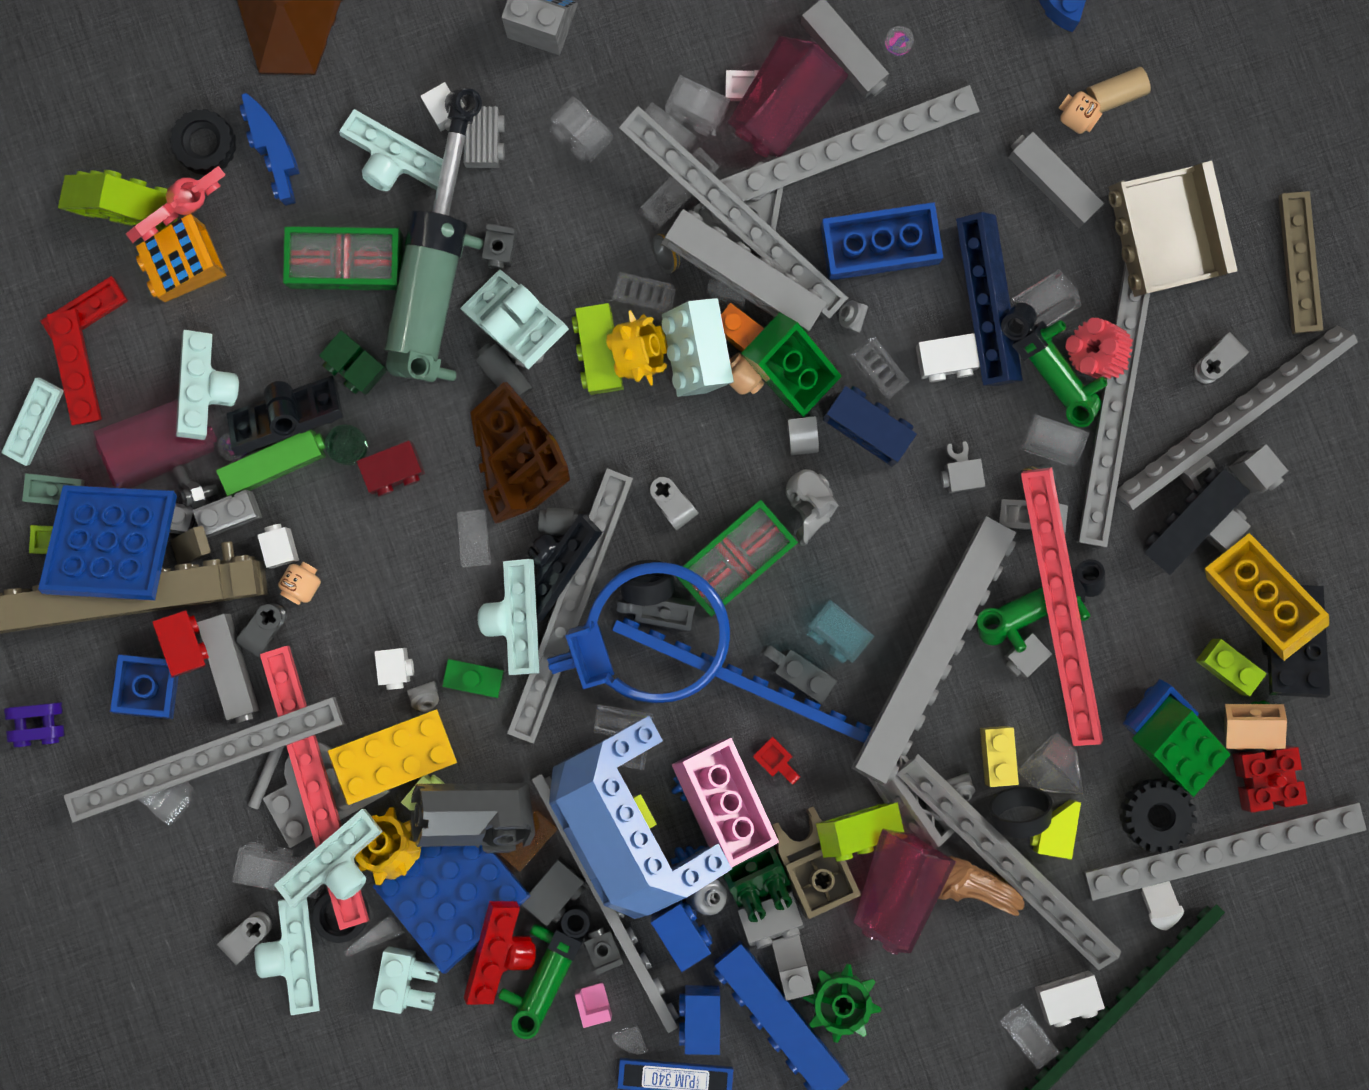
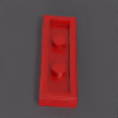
M110 276L53 313L77 309L83 330L129 300L115 278ZM45 317L40 322L52 339L48 319Z

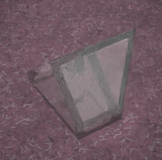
M1057 731L1017 770L1033 788H1038L1045 792L1083 794L1078 753Z

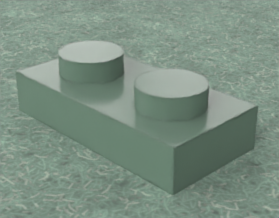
M25 473L22 502L58 506L63 485L84 486L85 480Z

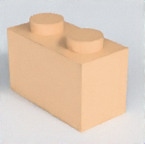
M1225 704L1224 736L1226 749H1286L1287 717L1284 704Z

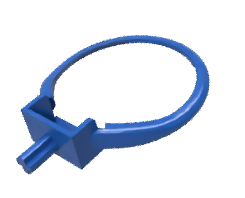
M665 562L636 565L622 571L604 586L590 609L586 624L571 628L565 635L570 652L548 658V667L552 674L576 668L583 689L605 683L619 694L636 701L665 703L681 700L703 689L721 669L730 642V625L727 611L714 588L692 570ZM652 573L674 575L696 586L710 601L719 624L718 650L713 663L698 681L682 690L663 694L640 691L627 685L618 677L616 679L612 677L614 675L613 667L598 625L600 613L605 602L619 586L632 578Z

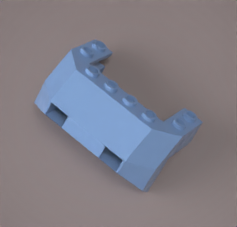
M650 716L636 721L596 745L555 765L552 771L549 799L553 812L603 905L634 919L651 915L685 899L732 870L719 844H715L712 847H704L671 868L620 775L617 767L663 741Z

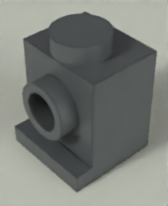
M487 224L482 259L487 263L488 267L504 269V266H512L517 237L515 228ZM496 242L503 244V248L500 251L493 249V245Z
M599 927L587 933L589 937L585 938L584 944L597 975L624 963V957L612 928L604 930V927ZM600 945H605L608 948V952L605 955L598 953L597 948Z

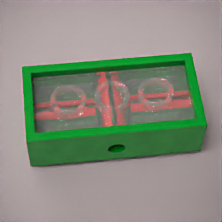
M285 227L283 283L289 289L397 290L403 261V234L398 228Z
M759 500L683 567L692 570L705 579L717 592L725 606L798 542L764 502ZM677 577L710 617L714 616L716 613L707 597L696 586L687 580Z

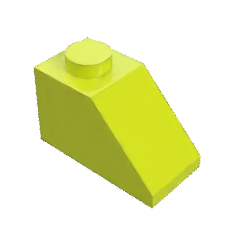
M1070 799L1052 812L1050 826L1044 832L1030 837V845L1034 846L1033 851L1038 854L1072 859L1081 802Z

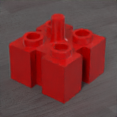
M1286 745V749L1266 750V756L1265 752L1256 750L1233 753L1236 776L1244 778L1245 786L1238 787L1242 810L1251 813L1274 809L1273 802H1275V805L1282 807L1308 804L1304 781L1297 780L1295 773L1297 770H1302L1299 747Z

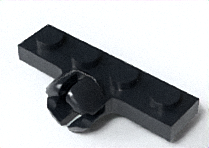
M579 514L561 541L555 536L544 534L533 541L540 551L539 553L532 546L529 548V558L534 560V564L538 568V575L535 578L537 621H543L603 533L587 515Z

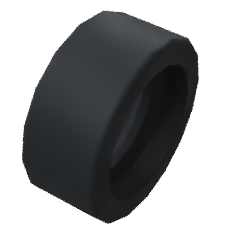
M640 560V561H636V562L630 563V564H628L627 566H625V567L621 570V572L624 571V570H626V569H628V568H631V567H633V566H636V565H640V564H644V563H651V562H662V561H659V560ZM652 573L632 578L620 586L621 596L626 602L634 605L649 606L662 603L674 593L673 575Z
M328 891L320 896L314 905L312 914L314 927L319 935L329 942H349L363 931L368 922L355 925L349 930L342 932L330 928L324 917L325 908L331 901ZM363 897V900H364V903H365V907H366V910H367V914H368V917H369L368 903H367V901L365 900V898Z

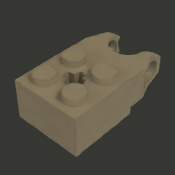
M814 806L806 809L809 816L810 831L808 836L802 841L798 842L790 839L781 829L779 823L771 825L779 841L776 844V853L806 919H811L861 896L846 860L836 861L835 857L823 858L816 823L822 822V820L819 818ZM818 873L821 876H827L828 881L824 882L826 885L824 888L815 884Z

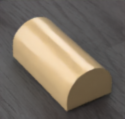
M1137 67L1092 85L1086 90L1089 96L1100 103V112L1103 113L1148 95L1151 87L1145 70L1142 67Z

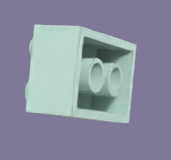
M718 298L688 301L662 314V330L666 335L668 345L667 356L671 361L672 383L676 389L677 397L705 394L734 382Z

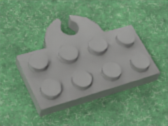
M318 742L340 820L391 792L389 789L347 805L327 753L328 750L333 748ZM288 756L284 768L287 785L262 799L289 848L311 837L312 833L291 760Z

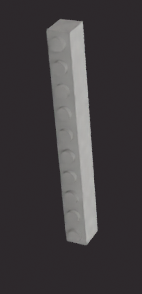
M987 516L980 521L851 767L853 770L881 785L886 784L887 781L892 782L899 770V766L896 764L900 756L905 757L913 743L909 738L914 730L919 731L926 718L922 713L927 704L931 706L939 693L935 689L940 679L944 681L952 668L948 664L953 654L957 656L965 643L961 639L966 629L970 631L978 618L974 614L979 605L983 606L991 592L987 590L992 580L996 581L1003 570V566L1000 565L1003 557H1009L1016 545V542L1013 541L1016 534L1015 531Z

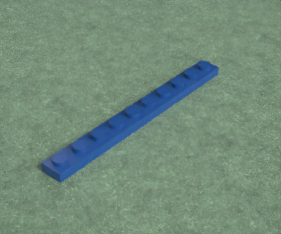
M625 617L623 622L616 620L612 631L704 672L709 669L715 658L704 652L701 653L700 657L690 653L692 647L677 640L674 645L665 642L666 635L650 629L649 633H645L638 629L639 623ZM727 664L726 668L721 667L715 676L860 742L865 743L872 729L858 721L856 726L845 722L847 716L831 710L830 714H826L819 710L820 704L805 698L804 703L793 699L795 693L779 687L778 692L768 688L769 681L754 675L752 680L741 676L743 670L731 664Z

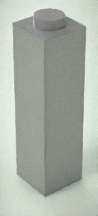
M819 0L802 15L800 24L865 99L871 94L874 96L878 95L887 86L885 82L889 75L888 71L826 0Z
M1034 132L1027 138L1021 135L1011 145L1013 151L1008 158L1078 228L1104 204Z
M222 614L197 622L202 641L209 656L208 661L226 720L235 719L236 723H241L253 719L252 713L260 710L241 647L236 643L238 637L231 614Z

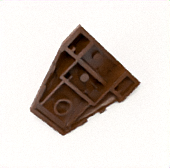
M237 0L258 72L260 74L316 75L327 45L328 35L331 27L334 26L339 5L343 0Z
M503 382L470 412L476 447H480L483 462L479 464L480 473L485 474L487 489L483 490L484 499L494 523H501L537 508L570 480L568 465L557 440L508 382Z

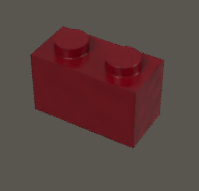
M410 440L357 461L368 492L371 494L377 493L378 497L393 492V487L401 483L404 486L415 484L420 481L419 476L425 474L415 446Z

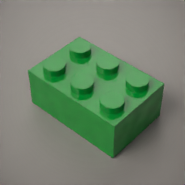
M781 312L741 353L788 408L803 417L842 377L799 323Z
M1170 696L1132 738L1136 745L1171 782L1183 788L1192 797L1206 785L1207 781L1231 755L1192 710Z

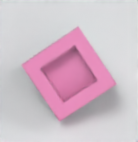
M603 983L576 989L575 998L583 1028L611 1021L612 1013Z

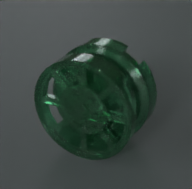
M342 424L334 427L328 433L325 440V448L332 460L342 465L351 466L357 464L358 460L365 458L368 451V441L366 436L356 427Z

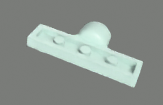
M354 109L339 133L341 137L371 154L362 169L363 179L380 191H388L399 175L405 173L437 190L442 158Z
M183 330L176 437L205 440L207 436L208 405L215 404L231 407L238 397V376L235 373L216 371L211 367L212 334L190 330Z
M534 560L503 561L504 600L483 604L478 611V626L481 633L487 637H506L509 675L539 673Z
M361 809L276 882L274 886L289 906L293 908L299 905L322 884H326L337 899L346 900L352 897L366 882V877L355 864L354 858L383 831L367 810Z
M307 898L295 908L290 907L285 899H279L278 906L282 935L277 941L260 943L255 947L254 957L257 975L260 978L284 976L286 978L291 1015L320 1011Z

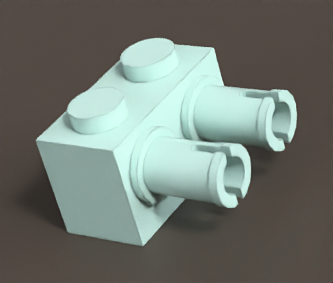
M388 946L382 955L373 1009L401 1014L407 1006L432 1011L436 993L411 989L410 981L412 978L437 983L440 970L435 964L416 961V951Z

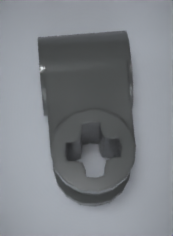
M277 603L261 606L251 621L244 627L236 643L261 658L260 654L268 650L274 637L286 620L285 609ZM274 611L273 617L276 621L268 622L269 616L266 612Z

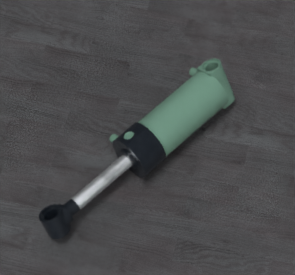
M471 88L452 91L445 99V109L448 113L447 118L451 120L432 212L411 211L405 240L406 247L384 348L385 351H388L387 370L395 377L419 379L428 382H434L436 378L448 381L456 379V372L440 367L441 359H438L450 298L463 246L479 250L484 246L483 239L466 234L467 223L449 216L467 126L473 123L474 116L482 108L481 96ZM462 97L466 101L465 110H463L460 104V100Z

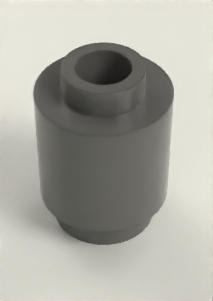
M547 507V510L540 509L539 532H545V534L551 536H564L578 516L575 514V509Z

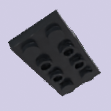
M333 375L296 389H292L284 381L272 382L265 388V400L227 413L231 449L235 456L343 418L338 388Z
M1301 585L1325 610L1324 586ZM1326 628L1285 661L1262 638V651L1264 655H1267L1269 695L1327 698L1330 696Z

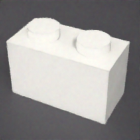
M975 333L919 342L916 345L921 379L929 378V382L946 380L945 375L957 374V378L974 375L973 371L980 367Z
M1089 970L1035 987L1044 1019L1049 1025L1054 1024L1055 1027L1065 1026L1071 1023L1070 1019L1079 1016L1082 1018L1096 1016L1098 1010L1105 1009L1095 975Z

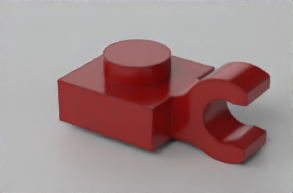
M774 737L753 755L757 762L772 777L779 771L792 785L800 778L797 772L787 763L793 756Z

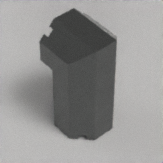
M528 783L415 785L411 803H416L415 809L410 811L412 840L416 842L417 847L476 846L479 848L482 845L483 851L486 853H510L516 850V845L519 843H523V847L530 845L535 836Z

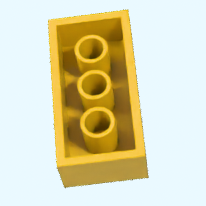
M1250 533L1205 568L1207 580L1283 661L1329 626V614Z
M437 709L327 751L347 805L457 763Z

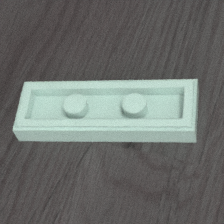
M39 377L34 379L1 452L2 454L25 466L31 464L64 390Z

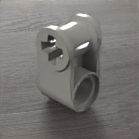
M1229 331L1196 363L1193 370L1194 377L1200 383L1210 384L1233 368L1249 351ZM1209 365L1213 367L1210 374L1206 370Z
M659 477L652 482L650 494L676 531L699 514L672 480L666 477ZM658 483L670 486L668 497L665 498L664 495L657 496L655 494L658 490L656 486Z
M262 911L254 912L238 927H235L217 946L237 965L270 932L273 925L271 917ZM258 922L261 927L255 931L252 927Z

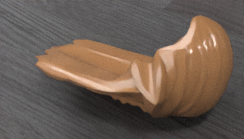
M952 855L935 861L925 876V887L930 896L938 899L947 900L952 898L959 902L963 898H974L1015 916L1019 915L1017 910H1023L1024 908L1023 897L1002 876L979 868L967 860L956 858Z

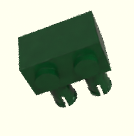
M773 846L731 867L732 870L724 874L732 896L739 908L744 906L750 922H758L755 911L758 912L761 920L766 916V911L760 902V898L770 894L774 907L777 910H784L781 899L784 900L787 908L792 904V899L786 889V886L790 885V881Z

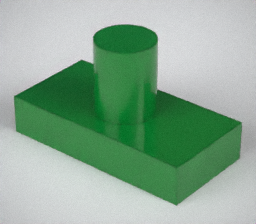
M448 659L442 687L499 698L504 670Z

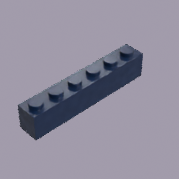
M979 212L957 218L983 386H1000L1023 381L1019 354L1013 347V343L1016 340L1008 338L1001 328L1002 320L1011 309L996 215Z

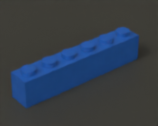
M741 940L714 961V966L717 969L713 972L723 985L727 982L734 990L732 996L741 1007L746 1005L753 1013L749 1017L759 1030L764 1027L769 1033L770 1037L767 1039L777 1052L782 1050L786 1054L788 1059L785 1062L795 1075L800 1072L806 1079L803 1084L807 1090H837L850 1080L845 1069L789 1000L786 1001L784 993Z

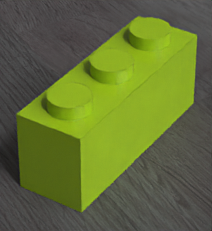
M605 303L575 308L576 316L572 317L574 333H579L581 344L576 345L578 360L584 361L585 372H580L583 389L588 388L590 395L624 390L623 380L616 375L614 370L615 361L613 353L606 343L607 335L611 334L614 329L610 304Z
M898 802L877 804L816 823L823 858L835 857L836 861L852 859V853L855 852L857 854L873 852V846L876 845L879 848L894 845V839L905 836Z

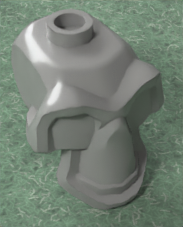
M803 469L795 473L786 484L787 498L791 506L800 512L804 521L796 533L799 545L804 546L821 526L830 521L839 505L833 497L827 479L822 474H817L813 470Z

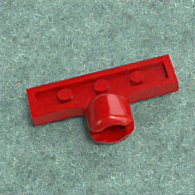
M489 901L480 940L463 997L467 1005L494 1004L503 972L507 970H529L534 965L536 948L531 937L512 936L520 910L517 901Z

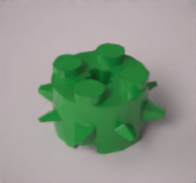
M846 964L842 972L827 974L823 970H819L820 982L816 985L814 994L803 996V999L813 1004L816 1013L809 1023L810 1027L824 1026L828 1031L832 1032L833 1042L835 1043L839 1042L842 1035H851L854 1031L865 1037L867 1033L864 1024L868 1023L871 1014L881 1012V1007L872 1003L869 992L876 983L875 980L872 978L861 981L857 976L853 975L851 964ZM840 998H846L848 1005L844 1004V1008H839L836 1003Z

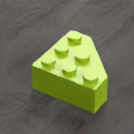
M91 170L90 173L77 171L76 175H65L58 208L91 218L108 219L110 217L109 221L133 226L167 203L166 193L168 189L146 187L147 182L139 179L130 178L129 181L122 179L121 173L112 170H104V173ZM175 219L167 226H165V224L161 222L159 225L156 226V229L158 231H161L166 227L170 226L171 224L175 223L177 219Z

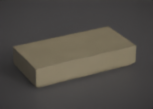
M203 526L194 527L170 540L178 565L192 563L211 553Z

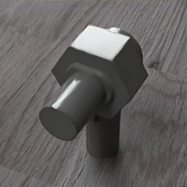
M182 465L173 468V473L178 483L184 489L180 493L185 506H191L193 509L204 506L205 498L218 495V489L215 484L201 487L197 482L190 481Z

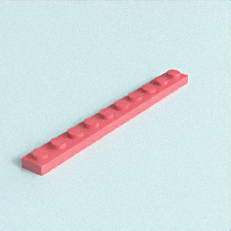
M1050 467L1023 471L1021 473L1072 743L1073 746L1099 745L1103 742V736L1053 470Z
M284 646L260 654L278 717L307 707L290 646ZM314 735L287 745V750L317 848L336 832L342 824L317 738ZM328 888L340 930L370 921L361 890L352 897L341 900L337 899Z

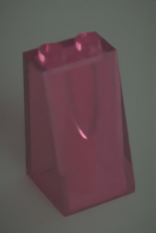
M780 36L728 123L736 129L735 134L739 138L747 142L750 141L754 145L753 150L764 157L768 155L780 157L849 75L815 42Z
M178 400L96 430L93 434L95 446L114 488L131 489L173 470L176 466L187 464L213 452V443L217 442L212 427H207L205 440L176 437Z
M882 829L854 923L863 929L862 934L873 940L878 939L882 942V947L886 951L898 955L899 952L911 953L956 861L914 834Z

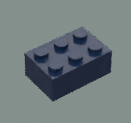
M845 386L823 418V421L893 467L899 462L917 433L912 431L914 426L902 418H899L897 421L888 415L890 410L879 402L872 404L866 400L865 397L867 395L857 387L852 386L850 389Z

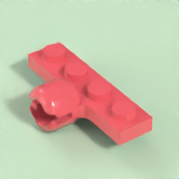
M218 166L200 180L190 177L178 179L167 190V203L126 233L127 237L132 243L139 238L146 241L159 232L156 226L161 222L167 226L177 219L179 214L189 215L194 213L204 204L205 194L208 196L221 187L218 181L225 176V173Z

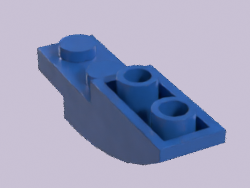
M247 93L242 94L243 104L240 105V111L243 120L248 121L250 131L246 132L250 147L255 148L260 155L268 154L264 156L268 171H273L275 182L271 183L274 197L280 199L285 206L295 204L296 200L289 176L300 174L291 147L282 131L261 105Z

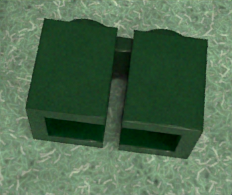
M342 330L319 355L325 361L322 366L334 376L339 372L346 379L343 384L355 394L361 391L367 395L388 371Z

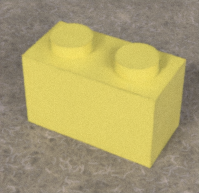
M1014 727L980 728L985 785L989 787L1019 785Z

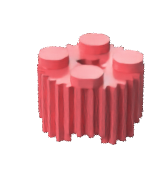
M1090 318L1088 322H1083V326L1079 325V329L1074 330L1075 334L1066 340L1065 348L1069 352L1068 355L1071 356L1069 360L1072 362V366L1081 373L1096 379L1101 376L1105 379H1111V377L1119 378V374L1123 375L1124 370H1128V358H1131L1129 353L1132 352L1130 347L1132 346L1133 339L1130 338V334L1126 330L1107 320Z

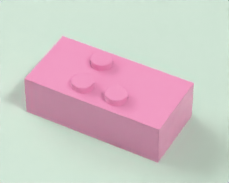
M732 738L717 741L671 764L708 846L712 847L715 844H719L731 867L779 843Z

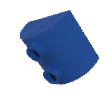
M1159 679L1154 686L1146 690L1144 698L1140 703L1127 713L1123 725L1132 734L1136 735L1169 696L1192 710L1196 716L1199 713L1173 686Z

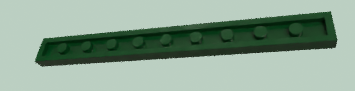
M1217 904L1212 909L1207 905L1196 916L1199 922L1192 929L1187 925L1176 936L1179 942L1172 949L1167 945L1156 956L1159 962L1152 969L1147 965L1135 977L1139 982L1132 989L1126 986L1115 997L1119 1002L1112 1009L1106 1006L1095 1017L1099 1022L1092 1029L1086 1026L1075 1037L1079 1042L1071 1050L1066 1046L1055 1057L1058 1063L1051 1070L1046 1066L1035 1077L1038 1083L1031 1090H1050L1224 916L1225 912Z

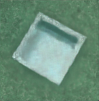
M826 600L805 625L809 630L806 635L818 645L827 644L831 648L828 653L843 664L845 661L853 663L875 637L831 600Z

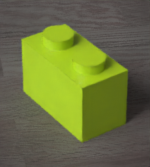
M1212 639L1196 659L1197 663L1242 696H1251L1267 674L1222 639Z

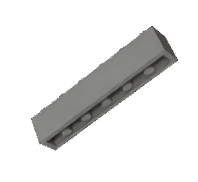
M683 209L661 243L773 317H776L781 312L795 320L806 333L810 331L827 304L822 300L821 294L817 291L803 288L798 284L799 281L794 276L774 269L775 265L771 261L763 257L759 259L751 254V249L741 242H733L727 238L726 232L716 226L710 227L694 211L689 210L687 212Z

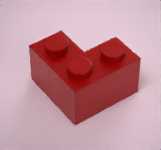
M185 610L153 621V627L172 678L205 667L204 660L208 659L209 656L204 642L199 644L195 635L200 633L194 615L189 617Z

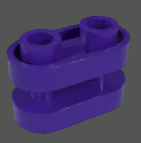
M62 702L4 708L5 720L14 719L15 730L6 731L7 742H13V747L31 746V740L41 739L42 744L59 743V737L65 736L64 725H55L54 715L63 714ZM42 716L43 727L27 728L26 718Z

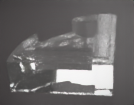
M638 1024L611 1034L615 1044L623 1050L633 1054L648 1053Z

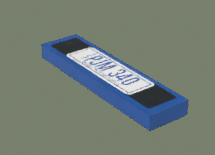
M620 1058L618 1089L732 1090L734 1069L733 1067Z

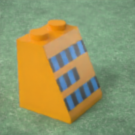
M192 214L186 215L136 246L139 253L136 256L137 263L143 272H147L150 279L147 282V286L152 296L158 297L163 302L170 301L227 276L205 225Z

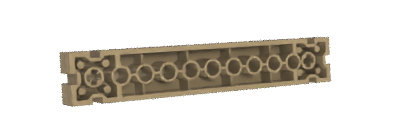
M231 541L221 543L222 561L220 559L203 561V567H199V564L192 565V563L175 565V571H171V568L164 569L162 567L155 600L42 594L38 590L39 585L32 586V591L31 589L21 588L3 590L4 595L0 593V634L268 595L264 561H257L255 556L249 555L234 557L233 543Z

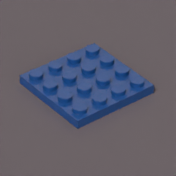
M63 485L38 590L42 594L155 600L177 499L176 493L166 490Z
M482 845L479 848L476 846L421 847L419 859L415 861L405 876L401 875L394 880L385 878L381 885L374 884L372 886L443 974H446L478 945L489 901H517L520 906L531 896L496 853L484 852Z

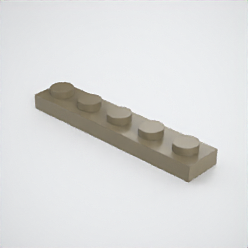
M1310 191L1282 193L1279 195L1292 334L1323 331Z

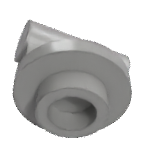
M854 300L848 301L839 310L840 325L854 333H860L868 306Z
M435 681L407 690L411 706L415 710L429 711L439 702Z
M969 773L945 780L966 801H969L975 793V787L972 784Z

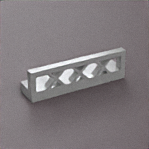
M901 755L896 765L900 768L909 759L907 756ZM898 775L895 776L892 782L887 781L883 785L868 778L885 803L898 802L904 832L920 855L938 848L955 832L927 803L926 810L922 809L919 804L918 795ZM935 820L939 821L945 830L941 835L935 828Z

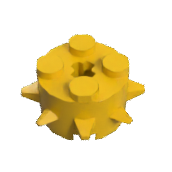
M629 310V322L617 324L613 332L607 335L606 343L613 353L615 361L614 370L619 378L626 377L627 379H635L636 382H640L642 377L645 376L651 386L653 385L652 374L663 372L667 367V364L663 363V354L667 353L668 348L667 340L662 327H655L653 324V317H646L643 314L636 320L632 311Z
M392 807L388 809L384 816H371L383 832L355 856L356 862L359 863L357 867L361 872L364 870L372 872L376 885H381L385 878L394 880L401 875L405 876L415 861L419 859L421 847H417L416 842L412 840L410 820L405 823L399 821L395 808Z

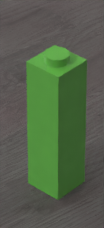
M310 429L305 433L296 434L216 471L227 496H234L236 493L244 490L251 491L325 458L326 455L323 450L327 446L320 433L316 434L315 431Z

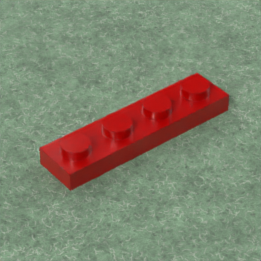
M72 309L47 314L71 425L102 420L78 310Z

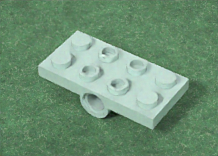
M500 269L460 308L465 315L527 369L569 330L565 323L543 306L522 284L518 285Z

